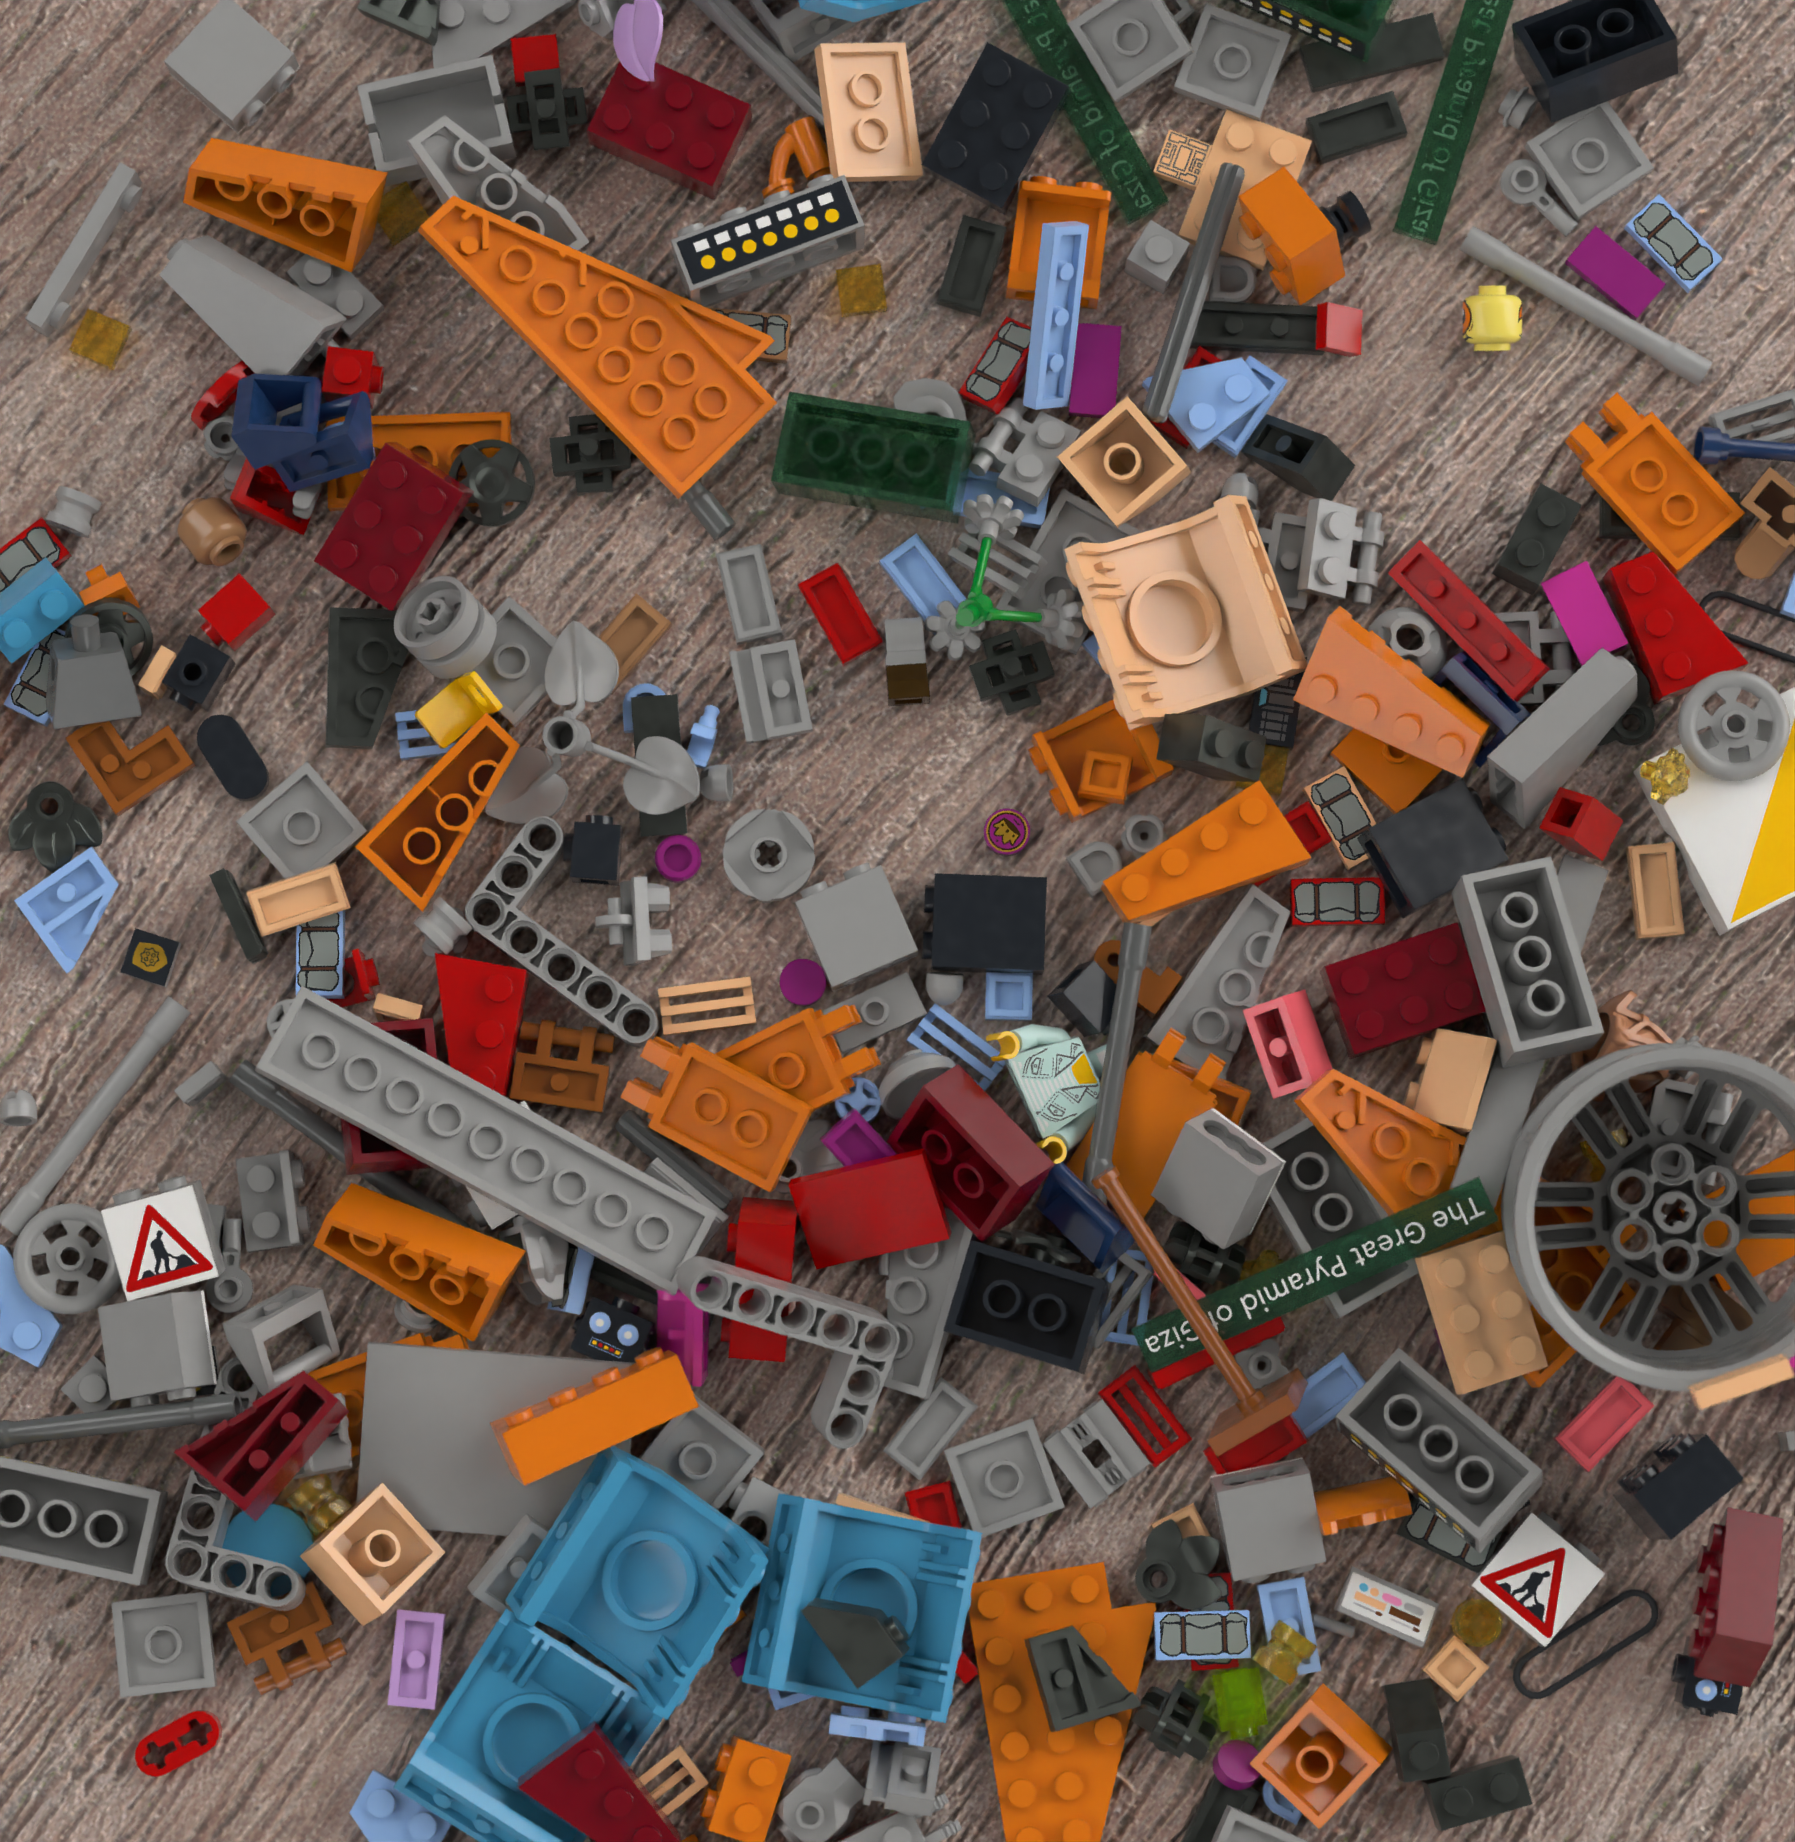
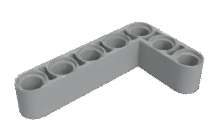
M547 816L532 818L524 825L469 898L465 906L467 922L478 935L623 1042L633 1047H643L648 1039L653 1040L659 1032V1022L654 1010L520 911L560 858L564 848L565 837L563 831L554 819ZM543 828L552 830L556 834V841L549 850L538 851L531 846V838L537 830ZM522 866L527 869L528 879L522 887L509 888L505 886L503 876L508 868ZM485 903H494L500 908L498 920L489 926L478 924L475 919L478 907ZM523 930L535 932L538 937L536 947L528 953H519L512 946L515 935ZM561 957L569 958L575 964L573 975L565 981H557L550 976L551 964ZM597 985H605L613 992L610 1004L601 1009H595L587 1002L589 990ZM635 1012L644 1013L650 1018V1027L641 1036H631L624 1029L626 1018Z
M696 1256L686 1260L677 1272L676 1281L681 1292L697 1308L834 1350L812 1407V1424L831 1445L837 1448L847 1449L860 1442L865 1434L898 1349L900 1338L894 1325L877 1310L868 1306L706 1257ZM706 1276H712L709 1286L703 1291L696 1292L698 1282ZM754 1289L753 1296L748 1302L741 1305L738 1304L742 1293L746 1290ZM796 1301L793 1312L788 1316L781 1317L784 1306ZM838 1314L835 1324L823 1330L826 1319L831 1315ZM879 1327L876 1337L871 1341L865 1342V1336L868 1331ZM862 1370L860 1379L856 1383L848 1385L851 1375ZM845 1414L842 1424L831 1429L834 1419L839 1415Z
M235 1357L223 1365L213 1395L238 1393L241 1398L243 1412L253 1406L252 1402L263 1395L255 1384L247 1391H235L234 1379L240 1371L245 1370L238 1357ZM217 1424L204 1425L201 1437L213 1431V1427ZM191 1469L166 1554L165 1566L167 1572L173 1579L192 1588L279 1611L295 1609L302 1603L306 1594L304 1579L298 1572L286 1565L223 1549L222 1546L235 1504ZM203 1506H212L215 1513L213 1523L203 1530L196 1529L193 1522L196 1511ZM189 1552H198L201 1557L199 1570L193 1575L184 1576L180 1569L182 1558ZM234 1564H243L247 1571L245 1581L238 1587L229 1588L225 1581L227 1570ZM279 1576H289L292 1582L290 1594L284 1599L274 1600L270 1592L272 1582Z

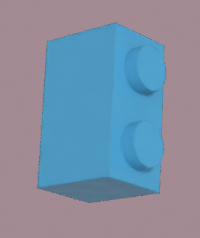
M46 557L0 593V651L11 664L85 606Z

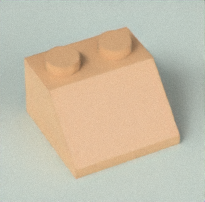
M1128 396L1057 456L1117 528L1157 503L1191 474L1187 464Z
M1440 1028L1432 1032L1431 1038L1423 1036L1415 1061L1416 1064L1423 1065L1418 1083L1410 1081L1403 1105L1461 1136L1470 1132L1497 1040Z
M382 1482L333 1523L300 1557L359 1623L364 1626L383 1615L446 1552Z

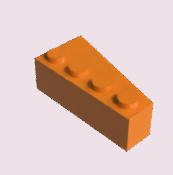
M211 138L189 168L183 203L352 273L373 241L388 173Z
M1339 606L1326 620L1293 700L1463 778L1473 766L1491 723L1445 687L1440 688L1421 673L1423 671L1412 661H1406L1385 645V640L1372 630L1370 632L1352 619L1353 615Z
M486 712L355 847L424 912L521 747L520 744Z
M1258 780L1104 880L1101 890L1123 923L1137 924L1183 908L1186 905L1224 894L1250 883L1253 884L1270 878V876L1305 866L1310 861L1311 856L1261 781Z
M354 1183L349 1185L326 1215L313 1244L316 1248L472 1342L476 1340L498 1309L526 1250Z
M661 1347L648 1350L635 1357L636 1363L621 1370L618 1367L606 1369L591 1377L592 1381L577 1388H574V1386L564 1388L548 1396V1399L532 1406L522 1407L503 1418L490 1422L511 1474L525 1486L699 1407L677 1354L670 1350L663 1352Z

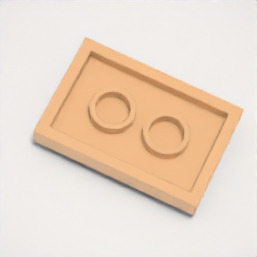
M905 42L821 43L814 51L830 172L833 177L837 178L845 175L847 182L914 181L923 176Z
M1226 109L1178 236L1190 244H1196L1211 194L1223 163H1232L1244 168L1245 177L1238 195L1240 196L1282 167H1285L1297 181L1312 141ZM1238 197L1219 255L1242 258L1249 262L1252 267L1263 271L1267 262L1264 252L1266 247L1259 238L1254 241L1251 240L1243 230L1238 217L1243 215Z
M1504 1230L1415 1258L1456 1395L1466 1394L1548 1366L1526 1293L1518 1281L1509 1257Z

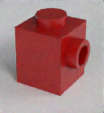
M328 346L322 384V393L326 401L329 402L365 391L370 399V407L373 409L375 394H381L384 382V367L379 366L374 352Z
M240 573L198 609V612L206 620L200 626L204 633L218 648L226 642L234 652L276 615L272 608Z
M1559 787L1539 828L1567 850L1603 861L1623 820L1594 797Z

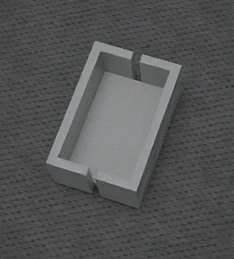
M492 55L357 85L376 170L388 173L385 187L426 178L425 173L406 142L444 115L490 149V153L499 160L516 157Z

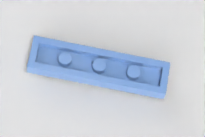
M1078 221L1042 224L1023 406L1035 410L1069 406L1089 230L1088 224Z

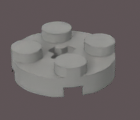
M774 809L753 810L740 817L727 833L723 847L724 870L732 885L746 897L762 903L788 899L798 893L810 879L815 865L812 836L804 823L791 813ZM765 843L769 848L775 845L780 847L781 852L777 855L780 863L775 867L768 863L763 866L758 864L756 860L761 856L758 850L760 845Z

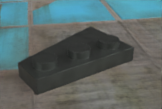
M330 607L325 748H373L408 653V649L397 639L394 632V618L397 610Z

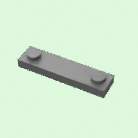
M121 162L118 164L25 319L29 325L42 335L49 338L54 328L59 330L66 323L72 310V306L69 303L124 212H132L138 204L143 191L140 188L142 181L137 172Z

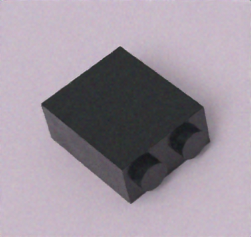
M1463 778L1368 828L1357 838L1403 919L1452 893L1461 876L1495 869L1508 860L1505 853L1506 844L1502 835L1496 828L1490 827L1482 813L1483 804L1478 793L1472 787H1467Z
M935 873L934 885H925L924 913H933V931H923L922 959H932L931 971L1033 973V975H1043L1047 877Z

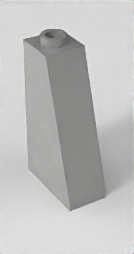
M209 235L192 240L187 238L180 240L167 254V258L170 261L159 274L255 374L302 376L347 320L340 312Z
M1602 647L1487 756L1491 803L1524 829L1533 822L1555 796L1559 787L1566 783L1637 699V673L1627 659L1622 656L1615 657Z

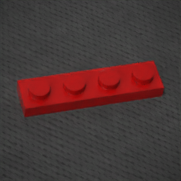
M1419 540L1388 572L1514 701L1518 702L1550 670L1423 541Z

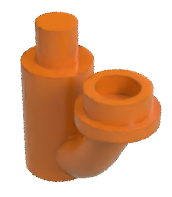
M805 117L793 122L785 128V133L777 141L771 158L769 186L761 192L764 199L788 190L790 194L795 193L793 178H785L788 162L793 153H795L808 181L831 174L827 146L814 117Z

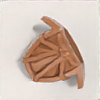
M1629 990L1613 997L1598 1009L1604 1033L1592 1049L1572 1053V1070L1574 1072L1592 1060L1617 1050L1638 1045L1673 1042L1647 1016L1627 1009L1628 1005L1637 996L1635 992ZM1605 1041V1043H1604L1602 1049H1601L1600 1052L1598 1053V1050L1600 1049L1601 1045H1602L1603 1042ZM1669 1070L1640 1073L1630 1077L1629 1084L1634 1093L1649 1091L1666 1080L1669 1076L1667 1074ZM1605 1091L1594 1097L1592 1101H1603Z

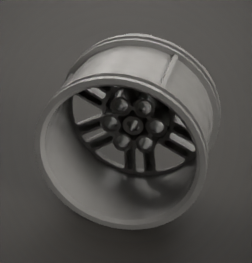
M1682 1043L1638 1045L1614 1051L1576 1069L1561 1080L1532 1111L1518 1135L1503 1182L1501 1193L1502 1230H1504L1511 1263L1527 1298L1544 1320L1571 1347L1589 1361L1607 1372L1633 1383L1669 1391H1689L1688 1386L1779 1354H1783L1788 1360L1795 1356V1278L1781 1299L1773 1303L1768 1299L1736 1253V1248L1742 1239L1795 1238V1214H1751L1749 1211V1202L1752 1199L1795 1195V1171L1737 1175L1731 1166L1740 1146L1763 1109L1771 1111L1795 1143V1084L1787 1077L1762 1063L1724 1050ZM1659 1070H1684L1696 1072L1699 1075V1082L1673 1135L1661 1136L1631 1088L1629 1084L1630 1077L1644 1072ZM1725 1084H1732L1742 1091L1741 1096L1717 1140L1714 1143H1708L1702 1139V1132ZM1603 1091L1610 1098L1633 1137V1142L1627 1147H1621L1589 1103L1590 1100ZM1572 1120L1606 1170L1599 1182H1539L1542 1168L1550 1149L1564 1127ZM1675 1150L1682 1157V1168L1675 1176H1663L1658 1168V1160L1664 1152ZM1718 1172L1725 1180L1724 1192L1717 1198L1708 1199L1702 1193L1701 1182L1707 1174ZM1627 1176H1635L1642 1184L1641 1196L1634 1202H1623L1618 1196V1184ZM1676 1199H1680L1682 1203L1678 1208L1685 1210L1682 1219L1673 1218L1669 1224H1666L1663 1220L1667 1215L1661 1212L1663 1204L1665 1202L1673 1204ZM1588 1206L1593 1210V1219L1590 1222L1534 1226V1207ZM1712 1221H1723L1728 1230L1726 1240L1719 1246H1709L1706 1244L1703 1236L1705 1227ZM1630 1224L1640 1225L1645 1233L1643 1244L1635 1250H1626L1620 1243L1621 1231ZM1605 1246L1611 1255L1609 1262L1579 1311H1572L1552 1287L1544 1273L1539 1252L1550 1249ZM1670 1247H1683L1688 1257L1685 1267L1677 1272L1667 1271L1663 1265L1664 1253ZM1719 1273L1723 1275L1752 1317V1325L1745 1330H1736L1709 1285V1279L1713 1275ZM1634 1278L1640 1282L1639 1291L1618 1334L1615 1337H1611L1600 1330V1324L1626 1279ZM1669 1285H1681L1712 1336V1343L1710 1345L1678 1351L1648 1349L1642 1345L1645 1332Z

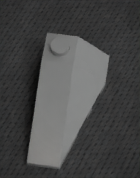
M446 115L406 142L442 204L447 202L452 196H456L575 250H579L589 243V240L561 202L550 194L548 196L527 181V177L516 168L511 169L491 154L487 146Z

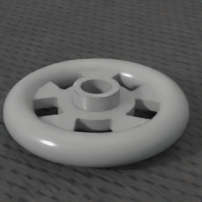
M1729 670L1707 676L1689 691L1680 708L1678 733L1686 755L1700 770L1721 780L1744 781L1765 773L1781 758L1789 740L1790 719L1785 702L1770 683L1752 673ZM1741 690L1750 692L1759 698L1754 710L1736 701ZM1716 693L1725 704L1720 706L1711 716L1702 705L1709 697ZM1728 718H1739L1743 723L1742 731L1739 733L1731 732L1727 727ZM1758 720L1771 722V734L1768 741L1755 739L1758 731ZM1706 727H1710L1712 736L1718 742V745L1708 750L1700 742L1697 733ZM1748 747L1749 760L1738 763L1730 762L1728 749Z
M71 1203L49 1207L30 1219L17 1238L13 1253V1266L17 1281L24 1293L34 1303L46 1310L60 1314L88 1312L110 1299L121 1284L119 1283L121 1278L103 1216L97 1209ZM61 1223L67 1235L59 1237L50 1244L43 1233L50 1227ZM86 1226L94 1229L102 1238L94 1248L85 1239L78 1236ZM65 1251H76L80 1257L79 1261L71 1266L64 1264L61 1256ZM45 1254L47 1255L46 1261L50 1273L36 1276L32 1257ZM94 1259L108 1264L100 1282L87 1276L93 1267ZM57 1281H77V1295L65 1296L56 1294Z

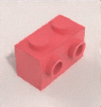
M1306 990L1284 995L1242 1010L1273 1099L1307 1088L1326 1070L1333 1069Z

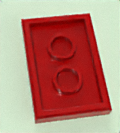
M925 1148L793 1178L788 1185L816 1269L948 1240L952 1234Z

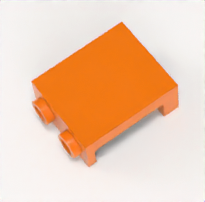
M1032 176L1029 181H1020L1006 291L1007 299L1034 302L1042 224L1078 221L1089 225L1080 307L1097 309L1111 200L1110 191L1102 190V185L1093 182H1077L1075 187L1057 185V180L1045 176Z
M1113 700L1043 733L1039 731L1033 734L1031 741L1034 747L1028 749L1039 774L1047 772L1054 786L1048 793L1059 816L1067 813L1071 823L1113 804L1079 798L1078 791L1087 749L1132 756L1133 764L1126 797L1171 776L1174 771L1171 764L1157 760L1160 739L1153 725L1149 724L1129 730L1125 718L1120 716Z

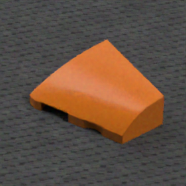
M1391 1476L1313 1492L1320 1530L1324 1536L1338 1533L1340 1529L1367 1526L1413 1514L1407 1490Z

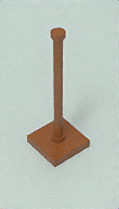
M1112 1166L1091 1180L1092 1184L1096 1189L1101 1188L1238 1398L1235 1405L1219 1413L1207 1439V1442L1218 1457L1297 1411L1308 1382L1300 1370L1296 1368L1262 1389L1253 1388L1117 1179L1120 1175L1119 1171L1115 1166Z

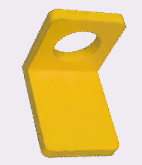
M472 671L456 677L415 712V717L440 748H446L473 726L486 712L488 714L498 712L503 706L477 672Z

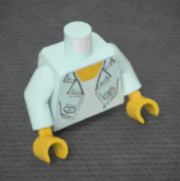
M1036 1024L987 1035L986 1041L997 1040L1001 1046L999 1055L991 1057V1060L1005 1061L1037 1136L1042 1139L1046 1138L1036 1143V1145L1040 1149L1044 1148L1048 1151L1049 1159L1055 1165L1063 1162L1067 1152L1084 1138L1094 1123L1100 1089L1098 1078L1102 1076L1107 1044L1086 1052L1081 1039L1076 1036L1070 1037L1063 1028Z

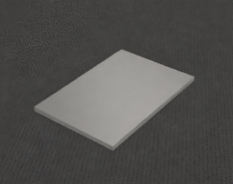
M369 1341L367 1344L357 1503L383 1482L426 1530L508 1536L526 1513L550 1529L598 1453L524 1486L511 1474L490 1422L503 1418L522 1407L532 1406L548 1399V1396L571 1386L577 1388L592 1381L591 1377L606 1369L618 1367L621 1370L635 1363ZM632 1437L613 1446L631 1454Z

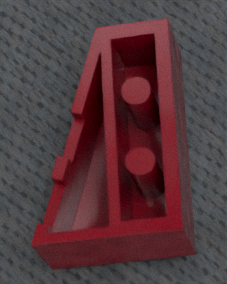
M304 1370L252 1402L253 1406L229 1421L225 1419L213 1427V1431L189 1446L185 1444L174 1451L184 1463L255 1522L349 1413L337 1397Z
M596 1721L592 1722L518 1779V1789L596 1842H681L678 1830Z

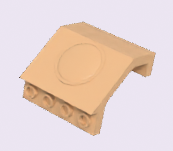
M1227 495L1214 501L1213 508L1190 518L1107 543L1079 542L1064 549L1068 560L1066 563L1068 577L1072 584L1078 588L1084 603L1082 606L1083 619L1088 628L1094 632L1100 648L1097 651L1099 663L1104 672L1110 676L1115 690L1113 694L1115 707L1120 716L1125 718L1129 730L1163 721L1164 714H1186L1249 695L1306 670L1308 664L1246 496Z

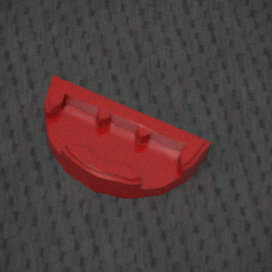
M243 360L218 378L197 402L191 413V420L201 431L205 430L212 420L219 418L236 402L238 380L255 374Z

